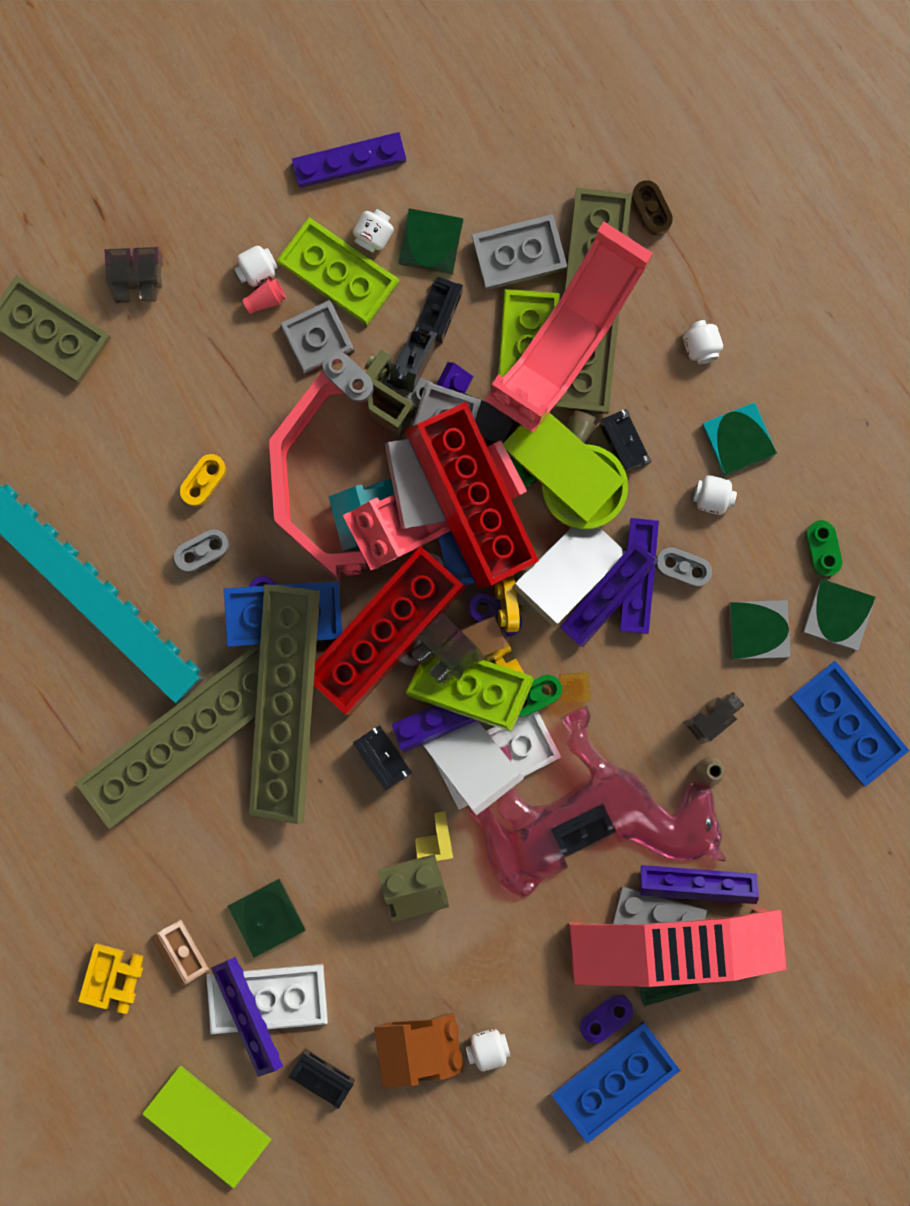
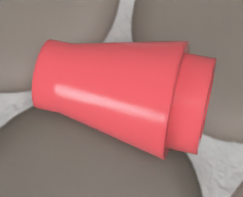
M268 279L242 300L249 314L260 310L282 305L281 301L286 299V295L277 279L272 281Z

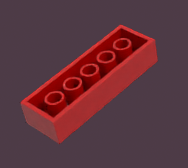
M467 402L405 430L477 588L492 586L539 562Z
M420 546L315 662L313 685L345 715H352L467 587Z

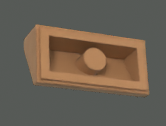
M496 615L458 631L465 638L459 646L448 636L444 638L449 649L464 653L461 648L469 642L483 657L506 647L508 637L503 628L499 626ZM456 633L449 635L456 643L458 642ZM464 650L468 655L477 658L473 650Z
M182 920L175 922L151 937L179 988L209 971Z

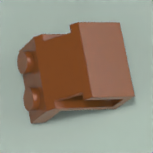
M446 1013L425 1020L392 1021L374 1027L382 1087L419 1085L418 1081L443 1080L463 1072V1057L459 1047V1028L456 1023L455 1013Z

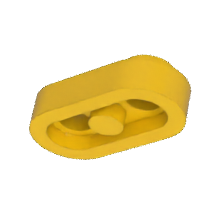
M215 454L205 455L198 461L180 487V495L185 503L198 507L208 501L226 475L227 468L224 461ZM210 466L217 467V472L213 475L208 474ZM195 488L201 491L198 497L191 496V492Z
M509 576L495 584L496 600L500 599L501 610H498V622L500 627H504L505 632H518L520 626L517 593L512 588L515 584L513 576Z

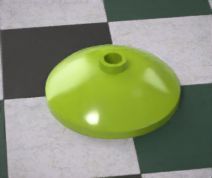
M588 444L586 445L626 481L587 524L542 485L543 498L552 515L561 523L582 530L599 528L612 521L622 510L628 495L627 475L620 461L609 451Z

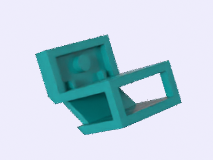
M392 479L383 480L363 488V485L354 486L328 496L343 551L360 550L343 515L377 497L381 501L394 495Z

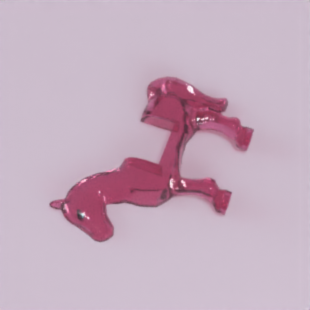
M588 706L581 707L561 718L563 725L569 731L566 744L570 752L576 755L591 773L587 780L555 802L540 806L527 804L518 795L515 788H511L497 799L498 813L512 823L513 829L511 832L499 822L489 807L478 815L472 809L469 812L471 817L483 829L488 859L500 885L508 892L520 897H528L536 890L544 878L556 875L568 868L551 828L601 804L604 805L619 842L635 840L670 859L694 860L707 855L718 861H726L719 848L722 832L715 813L714 797L710 787L703 783L692 782L684 791L679 809L674 815L669 814L654 801L646 785L632 771L614 766L594 749L588 734V724L591 718ZM510 745L500 746L499 748L511 761L513 753ZM523 873L532 878L530 880H525L523 878Z

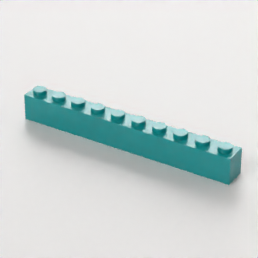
M7 483L4 486L0 485V534L174 703L179 704L188 697L204 680L198 675L202 670L190 659L185 662L178 655L181 650L171 640L168 639L164 642L158 636L161 631L150 620L144 623L137 616L140 610L129 600L124 603L118 598L117 595L120 591L108 580L103 583L97 577L100 572L90 562L87 561L83 564L76 557L79 552L69 542L63 545L56 538L59 532L48 522L43 525L36 519L39 513L28 503L23 506L16 499L19 494Z

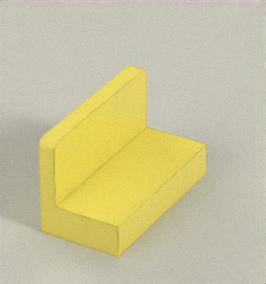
M445 811L434 813L437 835L415 839L417 859L435 854L437 861L453 858Z

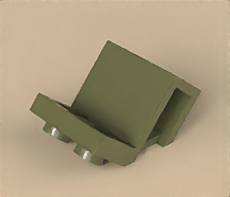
M381 349L377 356L371 355L364 367L367 370L365 373L369 375L373 382V393L368 399L369 412L372 422L400 439L415 417L414 404L383 384L393 366L391 355ZM374 397L400 413L398 418L394 419L374 406Z
M435 854L377 869L386 905H390L392 922L449 907L446 889Z

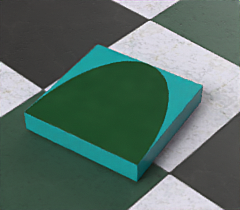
M755 402L702 424L723 476L777 454Z

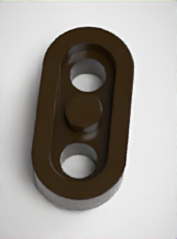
M649 180L639 182L634 187L632 202L645 229L652 235H663L671 227L673 221L672 213L656 183ZM643 194L649 195V196H650V200H649V201H644V200H642L641 195H643ZM660 219L662 221V225H655L653 223V220Z

